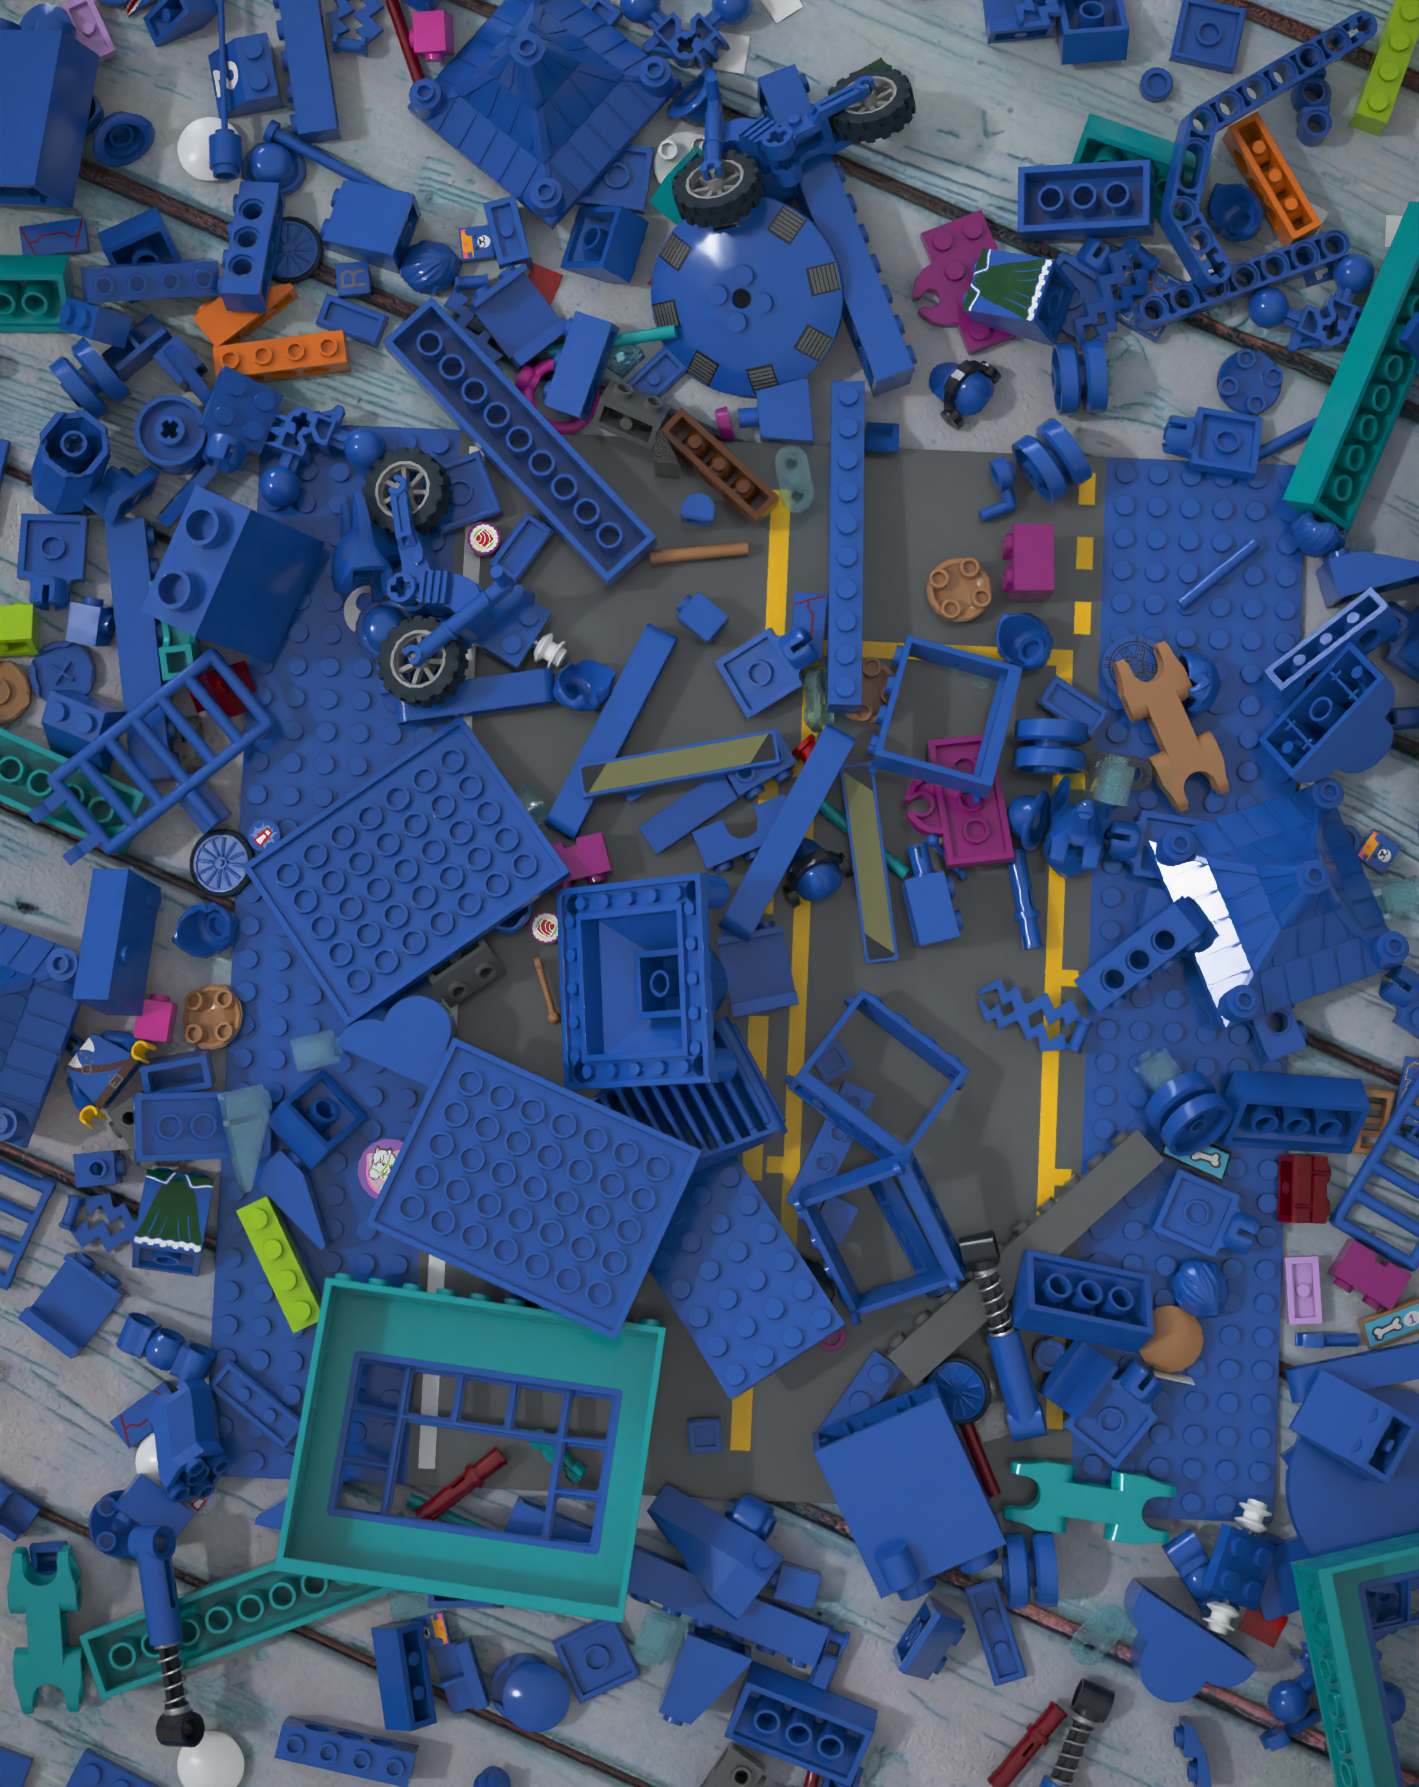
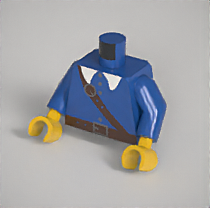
M106 1030L102 1034L93 1033L86 1042L74 1032H71L64 1051L73 1058L64 1070L69 1075L66 1082L73 1103L80 1112V1122L93 1130L95 1129L92 1126L94 1117L97 1116L101 1120L106 1118L105 1114L98 1110L96 1106L99 1109H107L137 1072L142 1062L149 1064L150 1061L145 1059V1053L148 1049L156 1051L157 1047L155 1045L133 1038L134 1035L125 1031Z

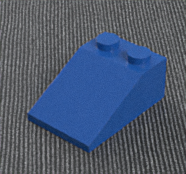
M1059 0L1057 2L1061 11V16H1055L1061 65L1126 60L1129 25L1123 0Z
M1349 548L1330 553V557L1322 560L1323 564L1315 571L1326 608L1352 602L1370 587L1377 594L1419 583V561L1361 550L1350 553Z
M928 1594L892 1650L898 1670L903 1674L929 1680L932 1673L938 1675L947 1661V1657L944 1654L951 1644L956 1646L965 1633L966 1629L962 1627L965 1623L963 1617Z

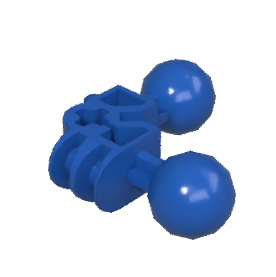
M620 0L621 12L626 19L635 24L647 23L653 30V35L642 44L643 52L647 55L651 53L665 55V58L672 59L680 68L687 69L697 65L703 71L708 69L705 63L707 60L716 63L720 60L717 53L719 48L725 51L730 50L728 43L718 31L725 24L738 25L745 21L750 15L753 6L752 0H712V11L705 18L698 12L690 20V31H682L681 19L674 12L667 17L660 10L661 0ZM680 46L684 48L691 46V53L689 54L687 51L680 53Z
M1347 254L1339 259L1334 267L1333 279L1337 286L1335 295H1331L1323 302L1320 312L1318 308L1309 304L1301 311L1290 307L1288 299L1278 288L1265 287L1254 292L1249 299V316L1251 321L1261 328L1270 329L1281 324L1291 328V338L1286 345V350L1289 353L1310 347L1311 349L1316 348L1319 351L1325 352L1332 350L1339 344L1348 346L1363 311L1362 308L1352 304L1356 294H1362L1370 288L1374 281L1375 269L1371 260L1365 255ZM1331 325L1330 336L1333 338L1328 340L1326 339L1327 333L1324 330Z
M337 405L334 409L324 412H312L307 408L300 407L292 410L288 416L277 414L274 417L280 423V426L270 428L269 434L274 438V441L265 442L264 448L281 456L277 466L267 469L260 477V495L265 502L275 507H285L292 504L299 496L301 486L296 471L300 463L309 466L312 454L308 445L316 442L321 452L331 456L334 448L342 450L352 465L357 468L370 469L374 467L372 464L377 459L381 460L384 458L386 446L383 437L372 428L360 427L351 431V433L341 430L340 425L346 414L345 409L341 405ZM299 426H303L301 431L298 429Z
M1303 1640L1300 1642V1645L1304 1652L1299 1657L1292 1653L1290 1655L1305 1671L1295 1681L1290 1679L1279 1681L1273 1685L1268 1694L1267 1702L1273 1717L1283 1723H1296L1305 1718L1310 1709V1694L1316 1689L1307 1643ZM1377 1649L1378 1658L1380 1661L1382 1659V1653ZM1383 1681L1391 1722L1394 1724L1402 1718L1406 1710L1405 1695L1394 1683Z

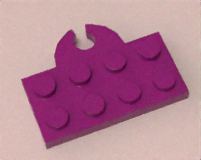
M982 210L922 232L920 238L931 264L924 268L916 278L912 292V302L919 301L925 293H933L937 296L939 304L933 308L923 306L918 310L917 314L932 326L942 328L957 326L968 355L1018 337L974 323L962 310L963 297L970 288L973 279V266L976 260L979 259L982 248L998 251Z
M983 734L927 740L926 748L929 763L973 775ZM998 765L987 799L980 797L978 805L971 803L973 797L971 794L918 779L911 782L905 794L903 804L910 805L915 800L922 799L929 804L930 810L926 813H918L911 810L906 812L905 817L917 832L925 836L936 834L938 838H942L947 869L1013 862L1014 852Z

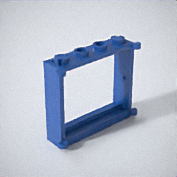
M907 635L904 646L897 645L892 664L897 665L898 668L895 676L889 674L884 694L890 695L887 705H880L876 723L882 726L879 735L873 734L867 753L873 754V759L868 774L875 776L876 769L879 768L973 795L971 803L978 805L980 797L987 799L993 785L1023 667ZM908 656L997 681L973 775L883 750Z
M862 989L854 999L850 995L847 996L844 1000L847 1009L797 1075L793 1077L788 1074L784 1081L790 1091L882 1160L914 1148L954 1091H960L965 1084L962 1080L970 1070L960 1063L961 1060L957 1056L950 1053L947 1054L938 1047L936 1041L931 1036L920 1033L912 1027L905 1016L900 1013H894L886 1007L879 996L876 994L872 995ZM856 1008L950 1080L949 1085L905 1145L809 1072L810 1068Z
M913 1149L801 1188L799 1196L793 1198L797 1215L801 1222H806L810 1230L811 1243L816 1251L820 1250L824 1258L826 1274L830 1279L834 1278L838 1286L840 1302L849 1308L850 1319L854 1326L862 1323L860 1315L950 1285L953 1292L961 1290L959 1281L965 1280L966 1268L960 1247ZM897 1175L940 1267L860 1294L816 1203Z

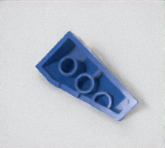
M668 1484L663 1487L647 1510L669 1544L674 1545L681 1554L690 1573L693 1572L704 1587L702 1591L707 1598L734 1620L739 1619L769 1581L784 1556L755 1534Z

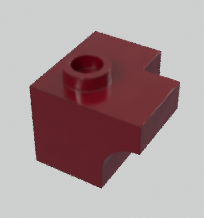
M245 660L231 664L232 669L252 693L256 692L257 690ZM216 669L196 677L229 718L249 711ZM188 689L197 714L206 711Z

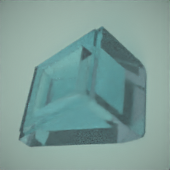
M528 782L514 792L537 826L547 819L550 813L549 809Z

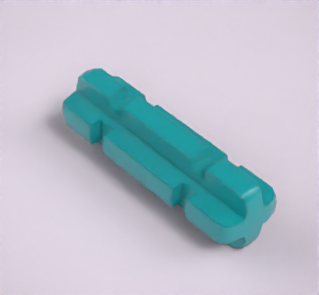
M538 1428L536 1430L538 1432L546 1433L542 1428ZM528 1441V1444L536 1451L540 1449L542 1451L540 1455L553 1465L554 1445ZM565 1450L562 1470L566 1473L565 1477L571 1483L576 1484L585 1475L586 1468L578 1461L576 1463L573 1462L572 1459L574 1457Z

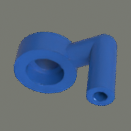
M1003 456L993 459L988 463L992 480L1000 492L1003 501L978 510L982 523L1016 510L1018 505L1012 488L1014 487L1013 480L1017 479V472L1012 461H1006Z

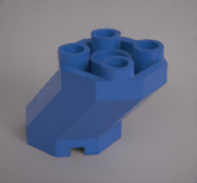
M84 409L75 410L76 412L56 413L39 433L40 445L31 469L33 496L37 502L53 514H84L89 509L83 503L84 496L101 484L111 457L108 428Z
M203 1378L186 1379L175 1385L178 1390L172 1395L168 1391L161 1394L147 1415L148 1422L152 1425L151 1429L155 1435L159 1479L166 1495L172 1502L189 1501L196 1497L200 1500L207 1498L213 1493L214 1485L230 1465V1460L225 1455L220 1444L216 1401L211 1388Z

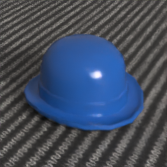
M708 68L696 76L669 104L667 116L671 119L683 117L694 125L704 124L707 111L705 78L709 75H716V70ZM720 92V100L722 103V94Z
M124 111L114 112L106 116L98 127L93 138V153L97 161L107 167L129 165L140 159L150 149L155 140V129L152 123L142 115Z
M264 141L256 144L247 152L242 162V177L244 181L280 183L283 195L286 196L294 193L302 186L306 178V163L302 155L276 141H273V143Z
M383 599L379 603H368L359 613L356 622V636L361 647L371 657L377 659V655H381L382 651L379 648L383 640L386 641L389 636L387 633L390 629L400 626L399 622L404 619L414 620L413 615L392 599Z
M1046 790L1041 791L1038 796L1021 795L1016 797L1007 810L1010 833L1021 839L1023 848L1028 852L1038 849L1047 834L1050 797Z

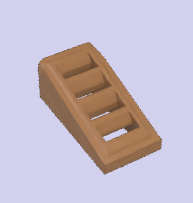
M1363 1083L1367 1098H1381V1102L1369 1101L1370 1110L1380 1111V1115H1368L1364 1122L1366 1124L1379 1125L1378 1130L1362 1127L1351 1153L1368 1155L1375 1143L1361 1142L1362 1136L1373 1138L1380 1136L1391 1118L1395 1092L1389 1086Z

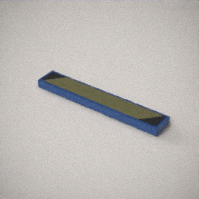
M773 729L577 765L582 798L590 799L781 763L775 730Z
M872 761L842 765L840 769L866 964L899 959L875 776L868 774Z

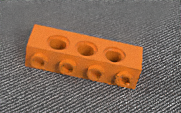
M1255 112L1229 126L1222 140L1249 188L1253 189L1261 199L1262 207L1265 209L1264 214L1283 247L1314 236L1322 223L1259 113Z
M343 330L212 347L216 379L220 369L225 365L258 383L351 372L348 340Z

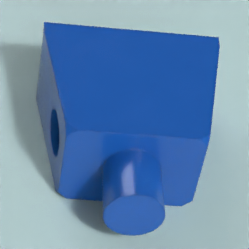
M808 378L756 391L757 407L738 409L739 428L759 427L760 442L813 445Z

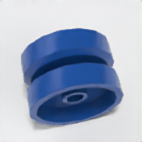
M83 337L71 347L73 356L82 365L78 370L63 356H60L48 367L61 381L60 386L80 409L83 407L84 410L100 421L109 414V407L98 395L99 393L104 391L113 403L121 404L132 393Z
M1101 339L1084 340L1079 348V355L1072 342L1053 344L1051 382L1055 408L1059 416L1076 415L1081 401L1088 414L1102 413L1107 410L1108 371L1105 348Z
M173 394L158 396L146 403L137 415L134 426L136 444L148 461L161 472L175 476L191 474L205 462L202 453L208 441V433L198 427L203 413L197 405L185 397ZM174 433H178L175 438H171Z
M1049 418L1036 428V438L1025 435L1013 443L1011 447L1013 455L1027 480L1037 493L1052 505L1067 495V484L1077 488L1092 477L1090 465L1081 448L1067 429L1054 418Z
M1033 718L1016 720L1014 724V739L1021 744L1029 746L1019 747L1013 751L1012 769L1042 775L1084 773L1086 771L1087 755L1078 749L1068 747H1078L1087 742L1088 725L1083 722L1064 719Z
M1199 1071L1187 1072L1164 1084L1153 1094L1144 1112L1147 1121L1155 1132L1161 1134L1162 1141L1169 1151L1178 1157L1192 1155L1214 1143L1226 1131L1233 1117L1231 1107L1221 1095L1216 1094L1215 1086L1208 1077Z
M1020 1532L1003 1533L1006 1545L1002 1546L1001 1569L1008 1608L1026 1609L1030 1602L1031 1586L1034 1600L1039 1608L1057 1607L1058 1569L1052 1532H1033L1030 1538V1554H1028L1026 1540Z

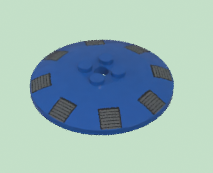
M764 196L759 198L760 204L757 208H752L748 216L745 218L741 216L733 224H729V222L722 224L723 227L713 228L712 225L707 228H699L698 224L692 226L686 222V219L682 220L664 242L652 276L651 305L656 327L675 324L677 328V338L662 340L664 346L688 368L686 373L709 388L730 395L756 396V391L805 378L823 361L837 337L843 316V278L838 260L828 240L820 229L800 211L786 203ZM740 288L750 293L751 302L747 307L739 306L735 300V294Z

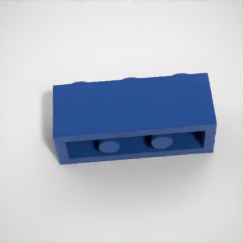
M575 311L574 317L569 318L565 327L564 336L566 340L563 349L558 350L554 359L553 366L556 369L552 381L549 380L546 383L543 391L544 406L568 416L588 421L620 329L611 322Z
M396 1620L372 1627L385 1730L414 1731L437 1723L423 1621Z

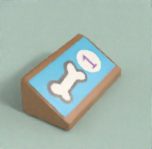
M1419 1296L1395 1304L1392 1310L1384 1308L1379 1310V1312L1377 1311L1356 1319L1368 1351L1419 1332Z

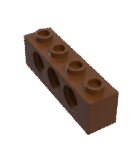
M682 407L659 431L660 440L666 445V436L674 453L755 528L778 506L779 496Z

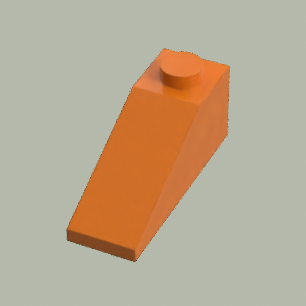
M291 283L270 287L266 313L227 311L223 299L218 297L213 302L209 300L203 303L197 309V314L192 318L213 346L237 344L299 296Z

